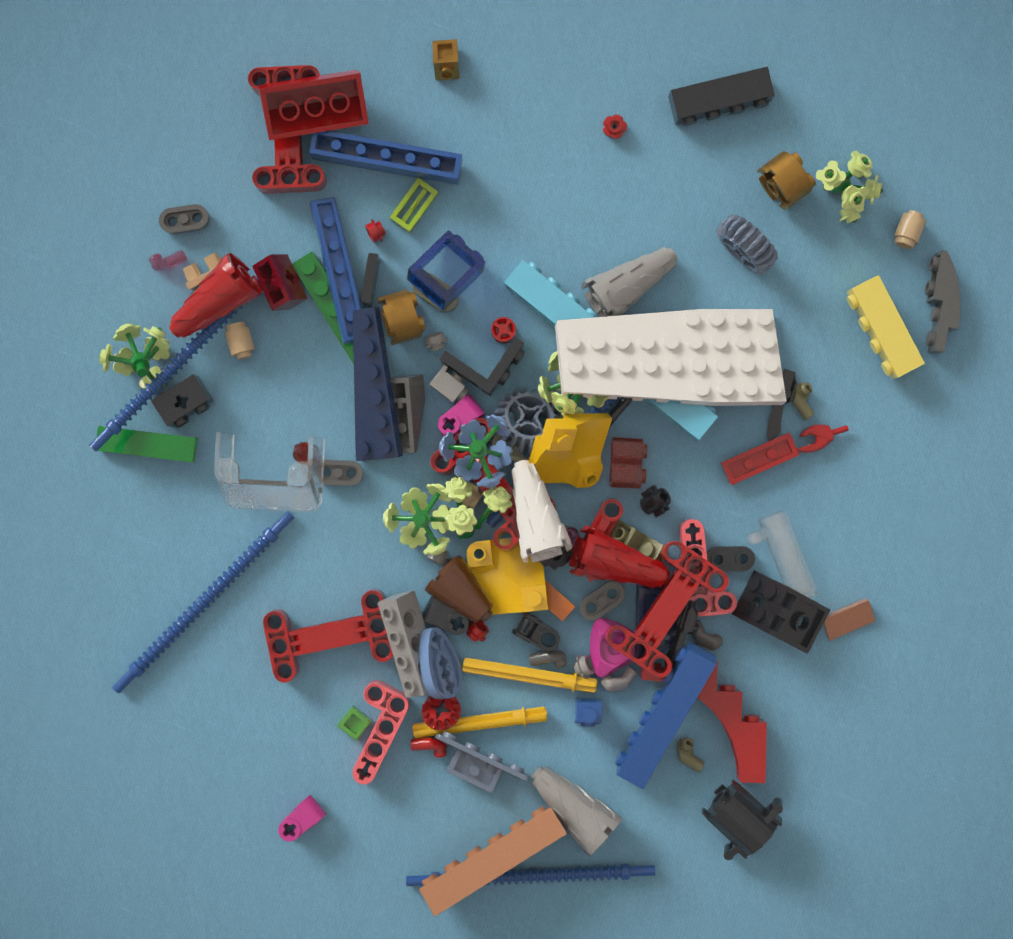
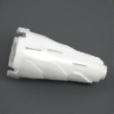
M529 460L516 462L511 473L514 486L513 495L517 510V525L520 535V554L523 562L528 563V556H531L532 562L559 556L562 554L561 547L565 546L568 552L572 549L571 539L568 536L564 523L562 524L544 481H541L535 465L529 463Z

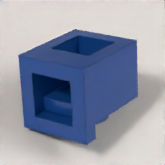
M576 698L575 723H580V726L595 727V724H600L602 720L601 699Z

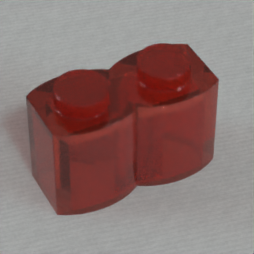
M612 437L609 487L641 489V484L646 483V469H642V459L647 458V444H643V439Z

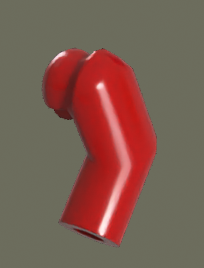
M430 737L411 739L410 746L412 751L434 750L433 754L436 758H442L447 755L446 748L448 746L440 740Z

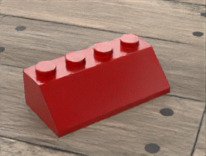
M358 70L258 85L269 140L369 124L361 73Z

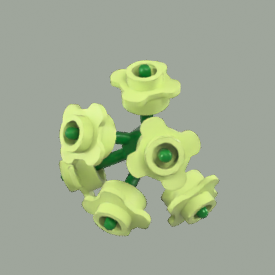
M858 151L851 153L852 158L848 162L849 171L847 173L840 171L836 161H830L827 167L823 170H818L816 173V178L823 182V189L825 191L840 194L843 209L839 211L842 217L839 220H846L847 224L850 222L856 223L857 219L861 218L860 212L865 210V199L871 200V205H874L875 198H880L881 193L884 191L882 183H878L879 175L875 176V180L867 179L866 186L851 185L850 178L852 176L860 178L864 175V177L869 178L872 175L870 171L873 169L872 161L868 156L860 154Z

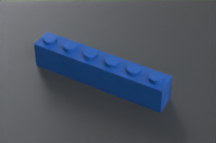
M332 131L313 133L309 151L313 160L415 178L419 177L421 179L459 185L463 163L462 154Z
M690 642L685 649L681 647L675 658L677 662L675 667L663 678L664 686L661 691L658 689L655 691L651 699L652 706L650 710H645L639 719V724H641L637 732L632 731L627 740L629 746L625 752L621 751L615 761V765H617L616 775L642 789L645 787L717 665L715 655Z

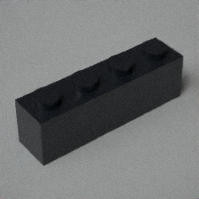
M767 66L672 89L668 98L675 125L682 123V126H689L697 123V120L706 118L709 121L721 117V114L730 112L731 115L744 112L745 108L754 106L755 109L766 107L775 94Z

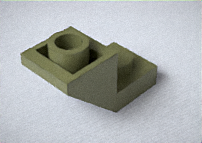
M620 520L617 521L610 534L611 537L646 556L662 561L661 548L663 544Z

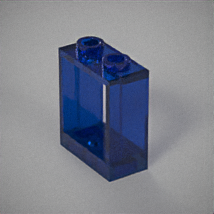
M448 230L408 268L407 280L444 311L483 273L486 262L478 251L470 249L459 235H454ZM446 246L471 266L449 290L423 269Z

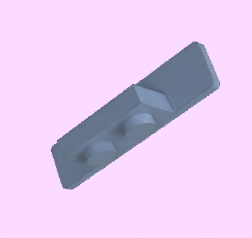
M444 731L443 735L436 734L435 736L436 739L456 748L446 772L490 793L493 792L502 771L524 781H527L529 778L523 774L525 769L512 763L510 767L501 764L502 758L492 753L484 756L478 753L480 748L466 742L465 746L456 742L458 737Z

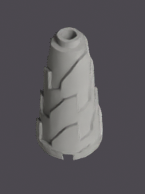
M662 247L648 255H643L586 279L582 282V290L587 287L589 288V292L584 295L590 307L599 317L622 315L645 292L663 279L662 277L676 267L677 255L671 248Z
M540 766L531 776L534 780L531 784L538 790L543 800L553 809L559 821L568 829L571 837L588 856H591L609 837L608 835L615 830L623 819L599 799L593 798L580 786L574 785L548 766L545 769Z

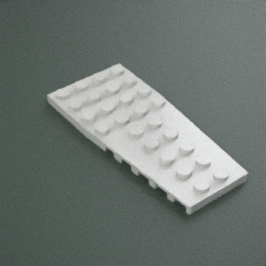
M696 309L558 320L555 325L561 392L563 396H567L569 393L583 394V397L590 398L593 395L608 396V399L627 397L632 398L633 401L656 399V402L668 403L671 400L680 401V404L706 406L783 405L786 402L773 309Z

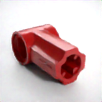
M614 498L604 500L590 527L610 536L617 521L623 514L621 503ZM615 503L618 505L619 510L615 516L605 514L604 509L607 504Z

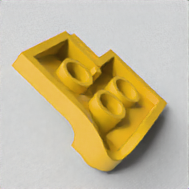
M564 413L563 419H546L542 435H536L529 458V463L535 465L541 481L543 480L544 483H567L575 488H588L595 485L603 469L601 453L612 421L611 416L608 413Z
M512 537L499 539L502 546L509 545ZM493 540L477 541L472 543L467 549V562L474 576L494 605L491 609L494 612L492 615L548 610L544 566L539 561L532 562L531 556H528V563L523 562L520 554V545L512 551L505 552L499 549ZM477 549H481L484 552V556L480 559L474 555Z

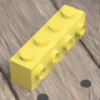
M879 275L847 291V302L851 309L856 310L860 317L858 323L861 329L868 333L871 339L869 342L875 354H879L882 360L881 367L887 376L895 379L925 364Z

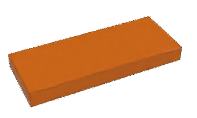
M545 580L548 609L563 622L575 609V606Z

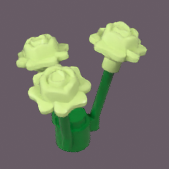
M454 477L451 481L445 483L444 494L448 495L449 499H454L457 504V508L450 509V515L446 516V521L449 523V530L451 532L456 531L459 539L472 537L475 529L481 528L482 523L492 511L497 512L499 510L501 513H505L506 509L512 506L510 501L511 495L502 486L489 488V490L483 493L484 497H486L484 503L487 504L488 508L477 520L474 517V510L472 508L467 509L465 505H462L465 497L472 496L471 491L474 485L464 481L463 477Z

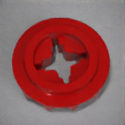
M428 696L425 703L422 704L421 715L428 727L434 730H446L458 722L461 715V706L456 696L449 699H434ZM444 703L445 710L448 712H442L437 717L435 708H440Z

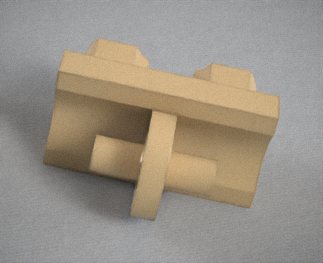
M217 252L204 258L210 271L204 274L201 273L196 263L183 268L188 281L185 283L188 290L197 287L220 262L221 257Z

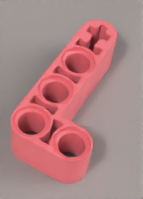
M695 519L684 520L679 526L680 542L690 549L697 548L700 556L707 560L703 525ZM690 523H692L693 527H697V532H693V540H699V544L691 543L686 545V541H691V535L685 532L690 527ZM698 561L690 562L688 565L689 571L693 574L697 573L700 570V563ZM700 585L690 598L692 601H695L697 598L705 600V607L697 611L698 616L701 617L728 614L733 612L737 606L736 597L726 590L710 592ZM723 595H727L730 599V603L726 608H720L718 605V600Z
M380 680L370 682L364 690L365 701L382 710L352 772L354 780L363 785L370 783L374 779L410 705V698H406L403 691ZM379 687L382 691V697L379 699L371 697L370 688ZM394 698H401L405 703V707L401 710L395 709L392 706V700ZM388 720L392 722L394 729L391 732H385L381 728L382 721ZM370 744H380L383 750L382 753H372ZM367 760L372 761L368 769L369 773L365 776L362 775L361 769L364 768Z

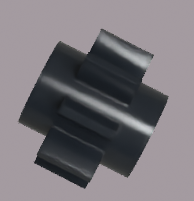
M653 485L641 493L643 498L640 500V506L646 514H654L655 518L670 510L668 505L671 503V497L664 488L657 489L656 485Z

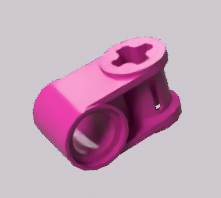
M469 394L459 400L454 407L439 418L438 428L443 436H446L447 432H452L454 437L461 431L462 425H468L471 420L483 418L486 413L472 395ZM450 422L454 425L455 429L452 431L449 428L446 429L445 424Z
M310 794L294 808V811L285 817L279 825L278 833L284 841H294L307 829L319 822L327 813ZM294 824L296 826L294 831L288 832L286 830L288 825Z

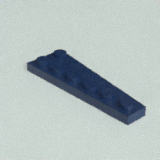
M372 307L353 310L356 461L403 456L380 308Z

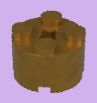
M782 151L757 170V173H762L759 181L765 192L773 201L778 199L781 202L779 207L783 210L789 209L812 192V188L816 185L812 175L806 173L801 166L803 165V160L796 152L790 154Z
M406 289L378 297V304H384L382 306L383 310H380L387 335L388 337H394L390 342L392 346L421 337V333L426 329L422 316H417L415 310L418 302L414 291L409 292Z

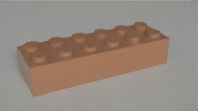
M544 806L531 813L533 817L531 820L524 823L523 819L509 827L511 829L510 833L505 836L498 833L487 840L490 845L481 850L480 846L466 853L468 859L460 863L458 860H455L445 866L446 872L438 877L437 873H434L422 881L424 886L419 890L434 917L566 835L567 833L553 809L550 807L546 810Z

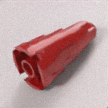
M227 253L216 267L199 283L200 286L184 301V305L171 317L170 331L177 338H185L200 329H205L219 318L229 315L240 306L262 293L259 281L255 275L252 277L249 275L248 271L250 269L242 260L232 253Z
M585 525L580 530V532L585 533L584 538L577 537L573 545V555L570 556L569 566L575 569L569 570L570 574L620 583H633L654 589L668 583L670 571L667 570L663 562L646 556L621 541L596 531L593 527Z

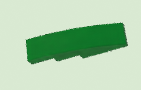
M98 426L97 436H98L106 427ZM122 429L118 435L114 434L98 451L195 463L198 438Z

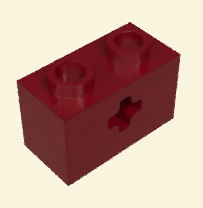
M270 254L252 266L272 311L290 310L307 299L288 254Z

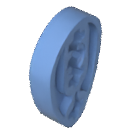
M440 628L424 629L421 633L419 644V663L423 685L427 693L434 699L453 698L460 691L463 679L458 656L450 640Z

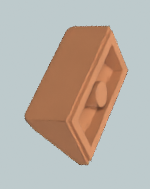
M864 598L828 614L823 628L829 641L875 622L869 600Z

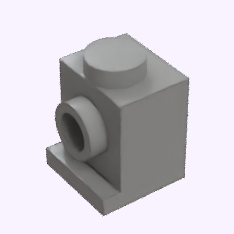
M444 364L429 385L454 404L457 400L459 401L465 397L469 390L462 384L465 381L455 372L447 373L449 368Z

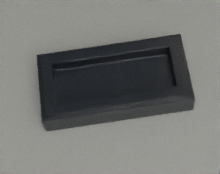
M375 253L368 254L361 302L367 306H373L380 257Z

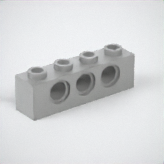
M415 590L396 593L377 603L405 697L424 696L428 693L423 685L420 672L419 644L421 633L426 627Z

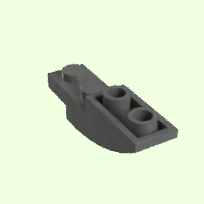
M941 250L935 256H932L929 264V271H932L931 279L927 281L925 286V295H928L926 302L936 304V307L932 308L930 314V321H933L932 329L926 337L928 353L934 354L945 351L948 331L952 332L959 329L960 321L959 284L952 260L945 250Z

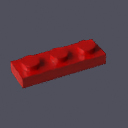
M789 432L727 459L720 464L729 484L733 485L799 456V453Z

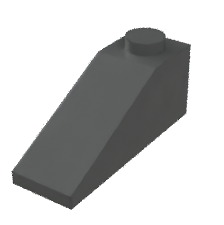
M423 374L391 377L402 452L416 453L425 403Z

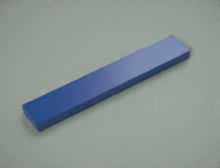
M331 197L312 200L310 202L342 342L343 345L352 344L353 310L362 308L336 199Z

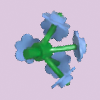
M495 415L485 418L491 429L486 436L484 435L486 428L480 426L477 420H471L468 425L464 424L461 426V433L458 438L462 444H467V446L455 445L456 441L453 439L452 432H447L439 444V451L441 456L444 457V461L452 459L455 455V450L470 452L471 456L467 455L463 459H457V466L454 469L455 475L463 477L464 481L469 482L471 479H480L482 474L480 469L483 466L487 477L482 478L477 483L478 487H495L505 475L504 472L491 473L485 460L486 454L489 455L488 463L495 465V468L499 470L503 466H509L512 462L511 454L513 450L512 447L507 446L505 441L499 440L496 446L493 445L490 449H487L486 443L496 432L500 436H509L511 434L507 428V422L502 417Z

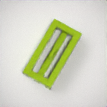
M418 177L389 218L411 233L439 192ZM420 186L423 187V190L402 219H399L398 216ZM428 192H430V196L424 202V204L419 209L414 218L411 220L409 225L406 224L407 220L410 218V216L415 211L417 206L423 200L425 195Z

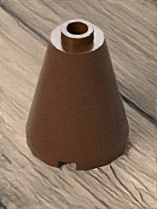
M461 555L449 561L438 572L439 575L435 578L436 582L432 579L425 588L429 595L474 623L479 621L485 623L494 613L491 610L494 605Z

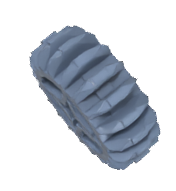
M731 214L719 225L720 227L716 230L718 239L725 246V249L741 262L743 266L758 274H764L772 268L778 259L777 250L770 243V240L764 236V233L760 232L751 222L746 221L745 218L739 215Z
M526 387L522 390V393L517 389L513 391L512 395L507 393L504 401L501 400L499 402L498 409L494 413L495 416H500L507 422V428L511 432L509 436H502L501 440L509 441V446L514 448V445L519 447V453L523 451V448H526L528 454H531L536 435H542L543 433L542 424L539 421L540 416L544 417L545 422L546 419H561V416L556 415L558 410L555 407H551L553 405L552 402L547 403L545 398L543 399L537 395L536 388L532 393H528ZM510 411L514 414V419L516 420L514 427H512L509 421L508 413Z

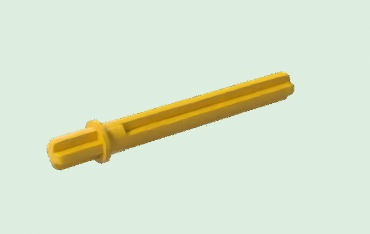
M465 658L463 661L462 670L466 673L570 689L573 693L574 690L595 693L597 688V679L589 677L584 679L582 676H577L575 672L574 675L472 658Z
M522 707L520 710L460 717L453 727L446 730H434L428 727L425 722L413 724L412 731L415 738L436 736V734L443 735L444 731L451 734L522 724L526 727L529 723L547 721V710L545 707L529 709Z

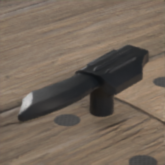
M784 369L782 375L786 394L785 403L787 404L793 400L797 382L795 379L796 372ZM784 404L774 405L772 408L767 429L768 441L781 433Z
M692 600L688 601L679 614L675 628L677 631L666 654L672 663V669L676 664V655L680 648L683 647L685 634L697 632L699 629V624L696 622L698 616L696 602Z

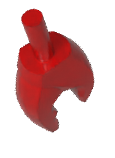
M812 425L803 430L799 437L811 434L815 437L814 443L799 447L797 450L800 453L819 451L834 440V435L847 432L849 428L845 425L831 430L829 425Z

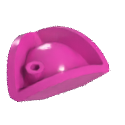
M607 618L597 619L593 624L590 635L592 666L596 675L601 678L611 675L633 662L606 642L605 631L611 625H620L632 633L634 631L621 623ZM620 629L614 630L610 635L611 641L613 643H620L623 640V632ZM634 645L633 648H632V655H633L634 657H635V645Z

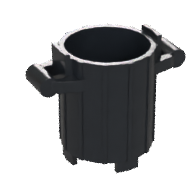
M731 780V785L727 788L721 784L714 791L716 797L713 799L708 810L702 808L701 811L706 819L731 841L724 846V858L732 860L739 853L746 859L747 856L753 855L762 848L771 838L777 826L782 825V818L778 814L783 811V802L780 798H774L772 803L764 807L738 782Z

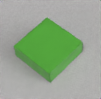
M353 705L337 726L357 741L372 720Z

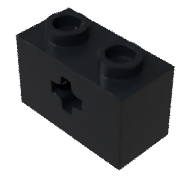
M192 374L151 402L167 426L179 428L188 423V417L194 413L199 415L210 408L209 404L214 400L199 376ZM182 398L189 399L186 402V408L179 406L183 403Z

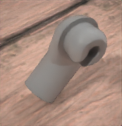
M628 666L620 677L613 678L610 675L603 677L601 685L610 693L624 691L638 673Z

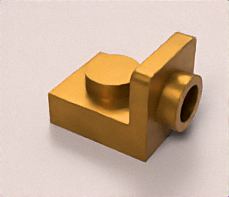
M457 39L432 41L435 80L459 79Z

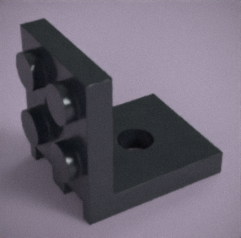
M515 337L487 379L447 351H444L439 359L443 365L445 364L459 376L491 396L498 384L503 386L511 375L509 371L511 365L515 364L517 366L525 354L523 350L524 342Z
M754 570L732 615L808 654L830 609ZM764 597V602L759 607L760 600ZM803 617L801 625L798 626L799 620Z

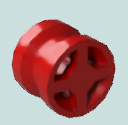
M500 317L493 322L491 334L497 342L508 343L516 334V326L510 318Z

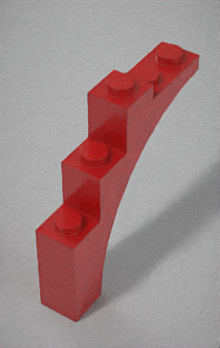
M716 660L717 665L697 698L708 706L722 723L730 739L735 757L736 778L739 782L765 783L767 723L760 719L759 715L747 714L745 718H742V691L735 689V685L721 684L720 688H717L718 661ZM653 663L655 672H660L664 669V667H661V663ZM640 667V677L642 680L663 682L664 677H656Z

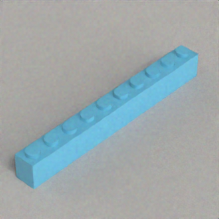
M522 260L504 282L505 288L554 328L558 320L599 317L590 308H587V310L579 305V299L569 292L566 295L559 289L561 285L551 277L546 279L541 275L542 270L533 262L528 264ZM643 399L696 443L718 418L715 415L716 410L712 406L680 404V401L671 400L668 403L656 402V399Z

